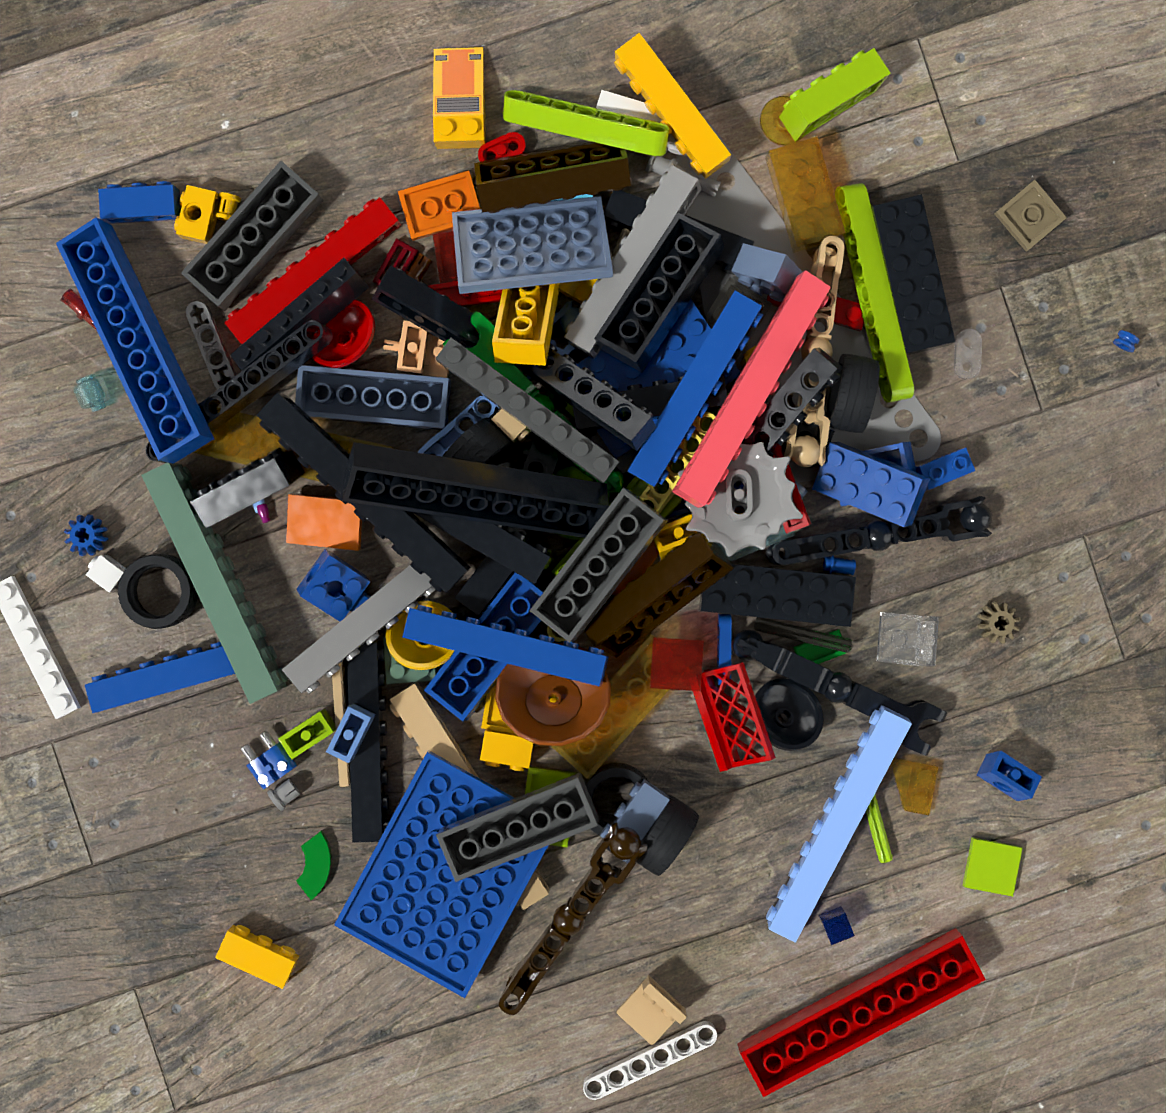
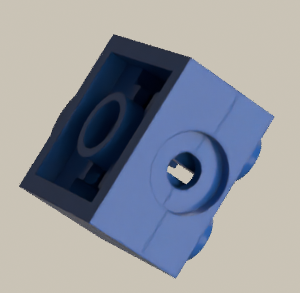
M324 549L297 587L300 597L340 622L349 611L353 612L371 597V595L364 592L370 583L367 576L327 549Z

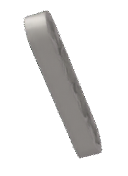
M194 301L187 306L186 317L216 389H219L223 386L220 383L224 379L221 373L218 372L216 374L215 371L223 370L227 378H234L236 372L209 307L202 302ZM196 307L204 310L201 313L202 320L206 323L209 321V324L201 325L199 318L193 316L196 313ZM206 329H211L214 333V338L209 343L203 342L201 338L202 332ZM215 352H220L223 355V362L218 366H214L210 360Z

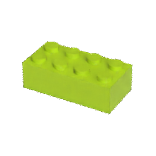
M875 48L866 53L864 50L858 52L851 58L852 62L849 64L841 63L831 70V75L824 78L822 75L811 82L810 88L805 91L803 88H800L790 96L791 100L784 104V110L779 118L795 142L878 90L891 73Z

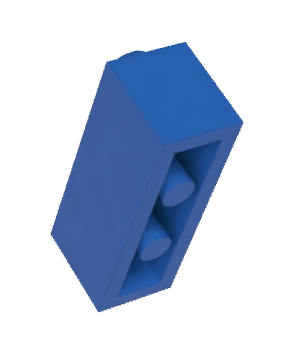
M156 182V186H147L145 183H133L131 187L123 188L122 185L110 184L105 189H98L100 219L109 224L175 220L177 216H180V190L171 185V182Z

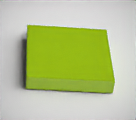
M972 837L962 886L1013 897L1022 847Z

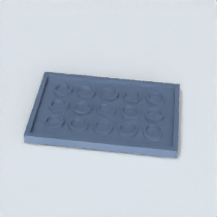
M601 196L553 201L546 204L534 203L518 209L513 207L502 209L496 213H482L481 209L452 212L459 294L613 277Z

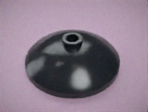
M780 678L767 682L757 691L755 698L772 746L785 751H798L807 748L817 740L823 728V710L819 700L808 687L791 679ZM778 717H781L784 723L780 722Z

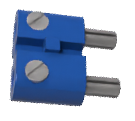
M268 731L261 733L260 737L269 750L259 757L255 755L248 744L241 748L250 762L246 765L263 790L298 766L294 759L291 760L280 742L275 743Z

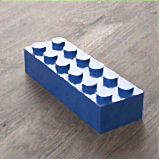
M514 573L479 618L481 620L480 625L490 627L492 622L506 626L505 631L514 633L516 628L530 632L529 637H533L544 622L534 615L530 609L544 591L533 582ZM454 651L453 655L445 662L424 691L461 721H467L496 685L497 679L507 663Z

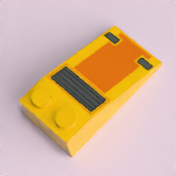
M483 47L434 49L433 133L437 149L480 148L486 143Z

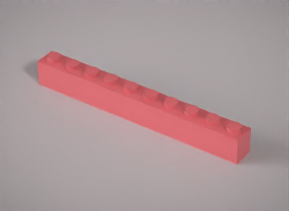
M806 270L795 278L675 485L673 493L697 508L703 507L706 504L709 505L713 501L717 493L714 489L718 482L722 483L729 473V469H727L731 460L735 461L742 450L740 447L741 442L744 438L747 439L751 435L755 427L752 423L756 416L760 417L767 407L765 403L767 397L773 395L780 384L777 381L779 376L789 369L792 363L790 357L793 352H797L803 345L805 339L802 336L806 330L809 331L815 324L817 310H821L829 299L827 293L831 288L829 285Z

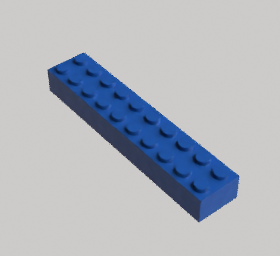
M95 217L58 241L56 245L157 459L174 464L214 440L210 428L113 226Z

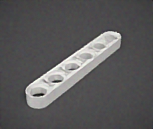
M709 1021L699 1022L590 1074L584 1080V1094L592 1100L600 1099L713 1045L717 1040L715 1026ZM702 1028H709L713 1034L710 1039L703 1040L699 1037V1031ZM682 1038L690 1041V1047L684 1051L676 1046L678 1040ZM658 1049H664L668 1052V1057L664 1061H658L655 1059L654 1053ZM638 1059L646 1063L645 1069L640 1072L632 1068V1063ZM612 1071H621L624 1075L623 1079L620 1082L612 1081L610 1079ZM591 1081H598L601 1084V1089L593 1093L588 1090L587 1085Z

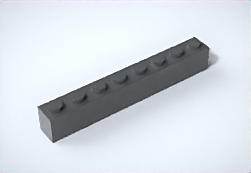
M453 338L448 340L435 358L438 363L600 482L604 483L619 463L618 460Z

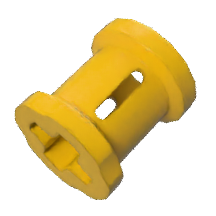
M220 192L218 212L214 214V218L226 222L237 210V205L241 202L242 198Z

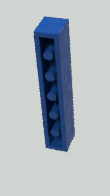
M221 642L210 644L211 650L204 652L200 647L187 651L188 656L179 658L178 654L164 657V663L155 665L153 660L139 664L140 669L132 672L131 668L128 667L115 671L116 676L108 678L107 674L92 677L93 682L85 684V689L92 713L233 675L235 672Z

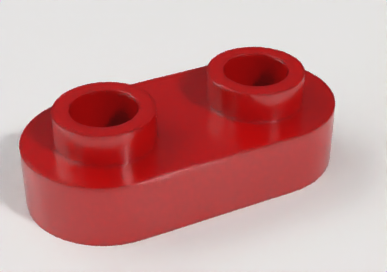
M510 132L493 139L479 148V162L488 161L486 157L490 153L495 154V159L524 154L526 150L525 140L517 132ZM515 143L518 145V148L512 151L509 149V146Z

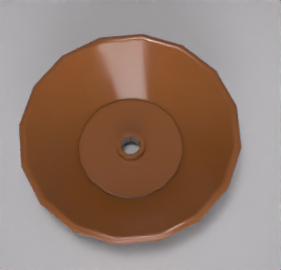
M554 641V643H557V644H561V645L564 644L563 641H561V642H556V641ZM578 647V649L588 651L584 648ZM507 664L497 679L495 701L502 720L517 736L537 745L563 746L584 739L600 726L610 707L611 683L606 671L602 686H595ZM551 698L558 699V701L554 703L550 702L549 700Z

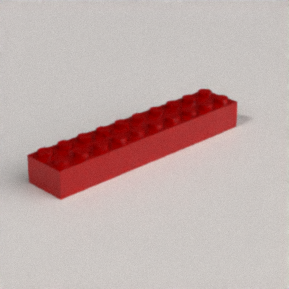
M955 928L737 1043L755 1083L762 1096L765 1097L986 979L962 934Z

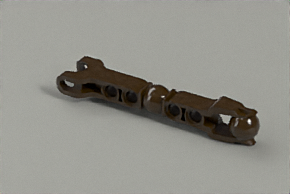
M616 822L611 825L607 835L604 836L594 849L590 859L591 868L576 887L573 896L569 897L566 904L561 905L555 910L552 923L545 929L528 954L510 974L506 988L499 1000V1007L504 1013L509 1015L519 1013L540 980L562 952L565 943L569 942L572 935L582 930L586 916L593 910L609 887L614 883H623L636 865L637 860L647 851L648 843H641L640 837L634 829L628 827L619 828ZM608 846L616 858L627 860L622 867L615 866L612 868L609 863L602 862V855ZM592 879L600 880L602 884H594ZM578 898H583L588 903H581ZM551 936H556L560 940H554ZM537 954L544 955L546 959L540 958ZM510 994L518 997L516 1005H509L506 999Z

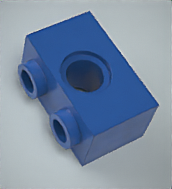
M962 448L916 467V471L930 478L926 490H930L974 472L975 468L967 448Z
M1001 750L986 754L977 773L978 777L1016 801L1032 799L1042 776Z

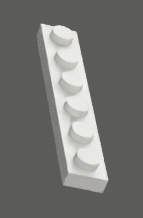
M15 576L1 581L0 610L55 719H59L81 708Z

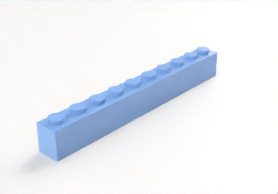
M883 705L880 706L879 710L875 709L869 720L871 725L867 733L863 732L857 743L859 748L856 754L850 755L846 763L848 769L844 777L840 776L834 786L836 790L834 796L826 800L823 807L824 815L821 820L817 819L811 830L813 835L810 841H805L800 851L802 856L798 864L794 863L788 874L790 879L787 885L783 884L777 895L779 900L776 906H771L766 915L769 930L795 943L912 725L907 717Z

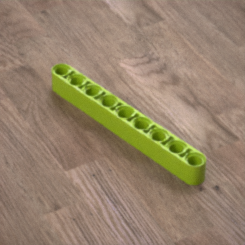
M863 183L839 186L835 190V202L872 358L879 361L880 364L878 383L881 395L887 403L910 399L914 395V384L868 192Z

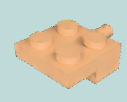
M403 320L400 341L384 340V344H386L383 346L384 350L398 351V372L448 378L449 370L435 359L443 349L444 341L410 321Z

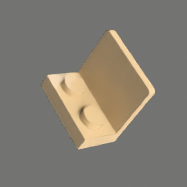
M649 975L617 1009V1014L651 1045H654L675 1021L681 1024L687 1017L685 1007Z

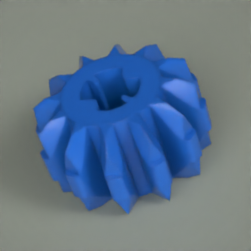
M88 514L86 517L78 515L76 521L70 520L68 522L72 529L64 530L65 534H70V538H67L64 542L66 544L73 543L70 548L72 552L78 551L80 556H85L87 553L93 556L96 555V549H104L101 541H108V537L102 536V533L108 529L107 527H100L102 524L101 519L94 520L93 515ZM84 532L89 534V539L83 536Z

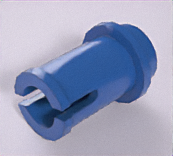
M834 556L824 558L823 571H827L828 574L836 572L854 575L856 561L854 559L836 558Z

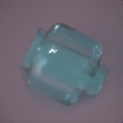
M93 373L76 380L77 384L73 387V392L82 409L90 408L92 412L106 407L105 402L110 399L111 395L102 377H96Z

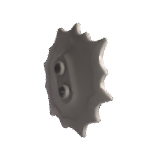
M763 442L750 445L740 444L742 450L735 461L731 460L727 467L729 473L722 483L718 482L714 489L717 492L716 496L709 505L706 504L703 507L697 508L688 501L685 503L692 512V519L687 525L686 530L701 532L706 536L708 542L720 543L729 557L740 549L749 546H755L762 550L765 549L767 537L772 534H778L783 523L803 517V514L796 508L792 499L795 483L790 481L785 475L790 457H771L767 454ZM681 470V471L678 472V475H679L680 477H681L682 473L684 472V470ZM739 482L744 487L743 489L736 490L734 484ZM741 507L744 509V513L736 514L735 509Z

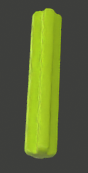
M874 794L865 812L878 859L881 863H887L892 861L893 857L876 795Z

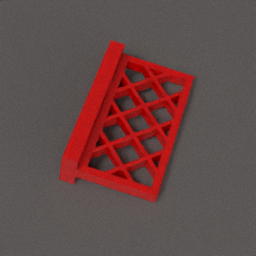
M744 662L712 670H703L688 677L720 772L727 771L733 767L770 761L776 758ZM733 670H737L739 674V684L730 679ZM712 675L722 680L720 688L715 686ZM726 685L736 690L733 698L724 693ZM740 694L747 698V708L738 703ZM721 698L730 704L727 712L723 710ZM735 708L744 714L741 722L732 716ZM748 718L755 722V732L745 726ZM729 722L738 728L735 736L731 733ZM743 732L752 738L749 746L740 740ZM756 742L763 746L766 755H761L754 750ZM737 746L746 752L744 759L740 760Z

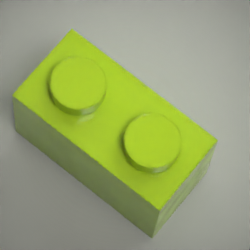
M323 709L278 738V740L292 760L335 732V723L327 710Z

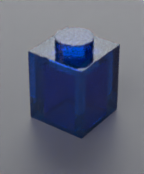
M841 906L818 915L831 945L855 936L847 915Z

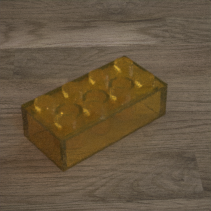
M817 136L769 150L765 159L793 253L819 246L824 238L828 236H836L841 239L846 232Z

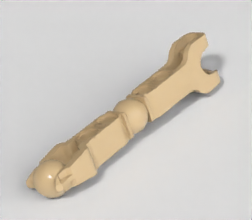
M836 236L824 238L813 255L811 274L831 288L827 293V296H829L827 301L828 307H824L821 310L818 309L815 314L816 322L824 324L825 332H818L814 325L807 331L806 341L801 348L803 360L814 348L819 347L830 357L833 355L832 345L829 342L832 335H829L834 324L838 283L844 256V243ZM828 244L835 245L837 248V252L834 249L826 246ZM809 379V383L812 386L816 387L819 382H813ZM826 388L822 392L824 395L823 399L816 407H809L805 412L808 416L804 422L807 424L814 422L819 426L818 441L808 435L796 438V425L789 431L791 436L786 441L784 457L789 456L794 463L802 467H810L817 462L823 466L826 462L825 451L830 427L829 418L824 416ZM800 394L797 406L802 404V396Z

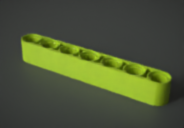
M509 90L504 93L503 119L507 122L651 156H663L666 154L669 127L663 123L518 90Z

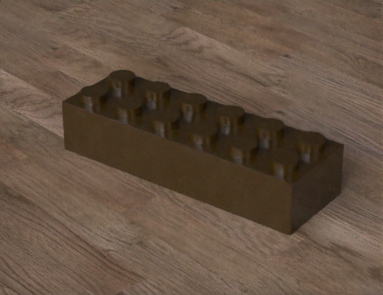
M596 142L474 163L476 185L482 213H496L511 207L518 209L534 203L546 204L551 200L561 198L569 200L584 194L596 195L601 191L611 189L619 191L631 186L626 150Z
M701 532L692 534L678 548L669 551L660 562L647 568L645 573L638 579L629 582L620 593L611 596L585 628V632L594 647L602 649L604 652L617 658L732 571L734 567L718 544L708 542L706 536Z

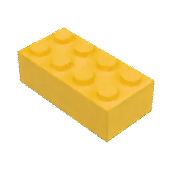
M559 283L502 290L492 339L495 363L546 366L559 295Z

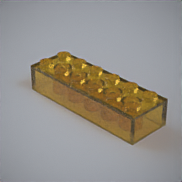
M650 632L609 678L611 683L610 707L600 726L582 740L563 746L551 747L589 780L687 671L689 666Z

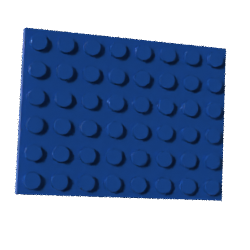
M428 750L334 925L465 998L548 846L455 882L436 837L437 832L442 827L512 800L514 797Z

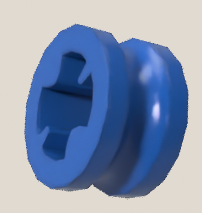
M1120 330L1118 332L1119 338L1113 341L1114 345L1127 352H1134V345L1138 344L1140 339L1127 331Z

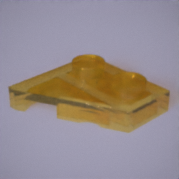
M894 757L890 765L893 769L894 780L900 794L903 810L929 816L938 766Z

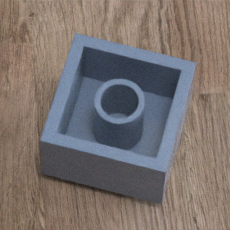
M744 243L731 270L739 278L738 282L749 288L748 291L757 296L766 294L778 302L783 301L795 278L802 273L801 269L786 254Z

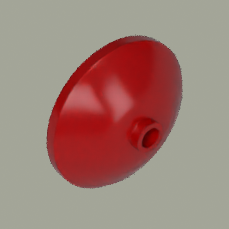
M357 300L349 304L326 324L333 333L332 341L312 358L318 364L327 368L344 367L360 358L370 346L375 333V319L370 309ZM320 330L314 334L315 339L319 337Z

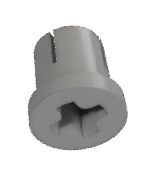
M287 779L274 790L270 789L267 791V794L280 811H283L288 803L300 795V791L290 779Z

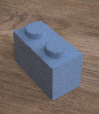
M356 704L348 706L326 752L350 763L354 759L376 714Z

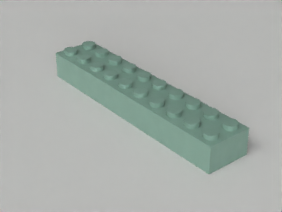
M165 463L142 474L141 476L249 703L256 702L287 687L285 683L288 681L287 676L282 671V668H278L275 659H277L275 650L271 645H267L264 638L266 637L264 627L261 623L257 624L254 614H256L255 608L251 601L246 600L243 594L245 592L244 585L239 578L236 579L232 571L235 567L231 558L225 556L222 550L224 543L218 533H214L211 526L205 528L191 504V501L198 497L196 494L198 490L192 487L190 482L192 476L186 466L183 467L182 464Z

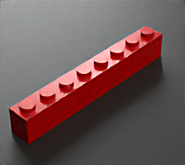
M380 197L376 200H369L363 206L364 210L357 216L353 214L348 217L341 229L328 233L321 245L311 247L305 253V258L300 262L295 261L286 268L284 275L270 280L263 292L253 294L248 298V304L241 309L233 310L228 315L229 319L224 323L241 344L246 342L342 258H345L353 265L401 226L399 220Z

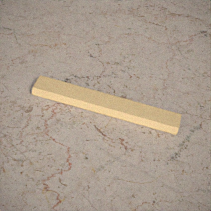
M345 659L338 664L340 669L332 675L336 730L348 708ZM338 758L340 787L349 786L351 784L350 763Z

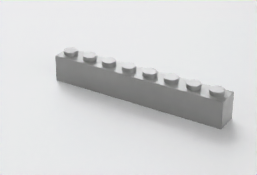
M673 165L668 172L666 171L662 175L657 191L648 197L645 210L635 218L632 225L633 229L628 236H624L620 242L618 253L615 257L611 258L613 277L596 280L591 296L588 300L583 301L579 308V315L566 328L564 338L567 342L594 359L600 351L594 339L677 212L685 215L701 190L697 178Z
M409 565L285 666L282 671L301 694L305 691L310 694L321 685L318 681L323 676L327 675L330 678L340 669L338 664L345 658L349 662L360 653L358 648L366 642L367 645H370L380 636L377 632L384 626L387 629L391 628L399 621L397 616L404 610L408 613L409 608H415L418 605L416 600L423 594L427 598L435 592L436 589L429 583L431 578L425 573L419 574Z

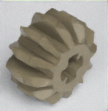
M992 602L991 608L988 606L983 607L986 615L978 614L977 618L983 620V623L977 624V628L985 629L981 636L983 638L989 637V642L995 643L998 639L1001 644H1005L1006 637L1011 640L1015 638L1011 632L1012 630L1020 631V627L1014 626V622H1019L1021 619L1016 616L1012 617L1017 610L1015 608L1008 609V603L1003 602L999 606L998 602ZM1002 619L1003 623L999 624V627L994 625V622Z

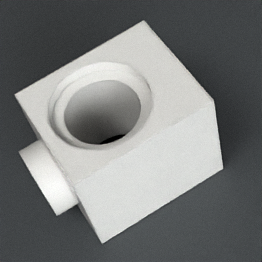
M100 555L91 560L86 576L109 593L118 591L119 580L126 568L109 555Z

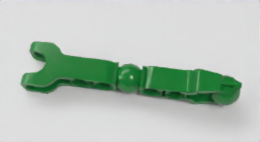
M475 311L471 315V323L479 333V341L476 346L466 349L576 429L558 410H555L551 398L545 394H540V391L514 364L495 363L492 345L495 326L481 313ZM446 340V341L443 343V347L446 345V343L448 342V340ZM571 461L576 468H578L581 472L590 477L594 482H600L595 477L586 472L584 469H582L580 466H578L576 463ZM617 467L614 468L604 482L607 483L608 497L618 495L624 488V475Z

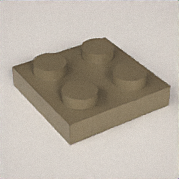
M1036 180L1032 181L994 213L1026 252L1067 218Z

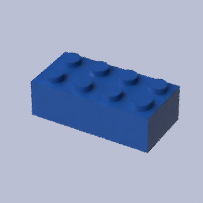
M829 442L826 450V462L823 466H820L812 490L899 526L907 527L913 524L930 478L841 442Z

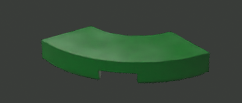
M322 830L301 846L305 855V867L302 875L296 882L310 900L315 898L326 884L331 868V849Z

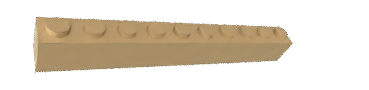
M418 682L390 699L392 703L390 708L397 718L399 716L405 723L403 729L410 739L414 737L419 745L416 749L422 758H424L429 750L478 777ZM537 868L516 906L520 904L523 910L549 894L550 888Z

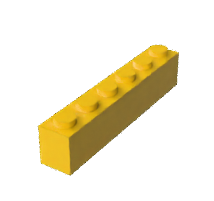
M640 33L615 51L616 61H614L616 68L622 75L626 73L630 78L629 84L637 95L641 93L645 98L644 104L652 115L656 113L661 120L660 123L669 127V134H672L676 140L675 146L682 155H688L692 161L690 165L697 175L702 174L706 179L730 161V152Z

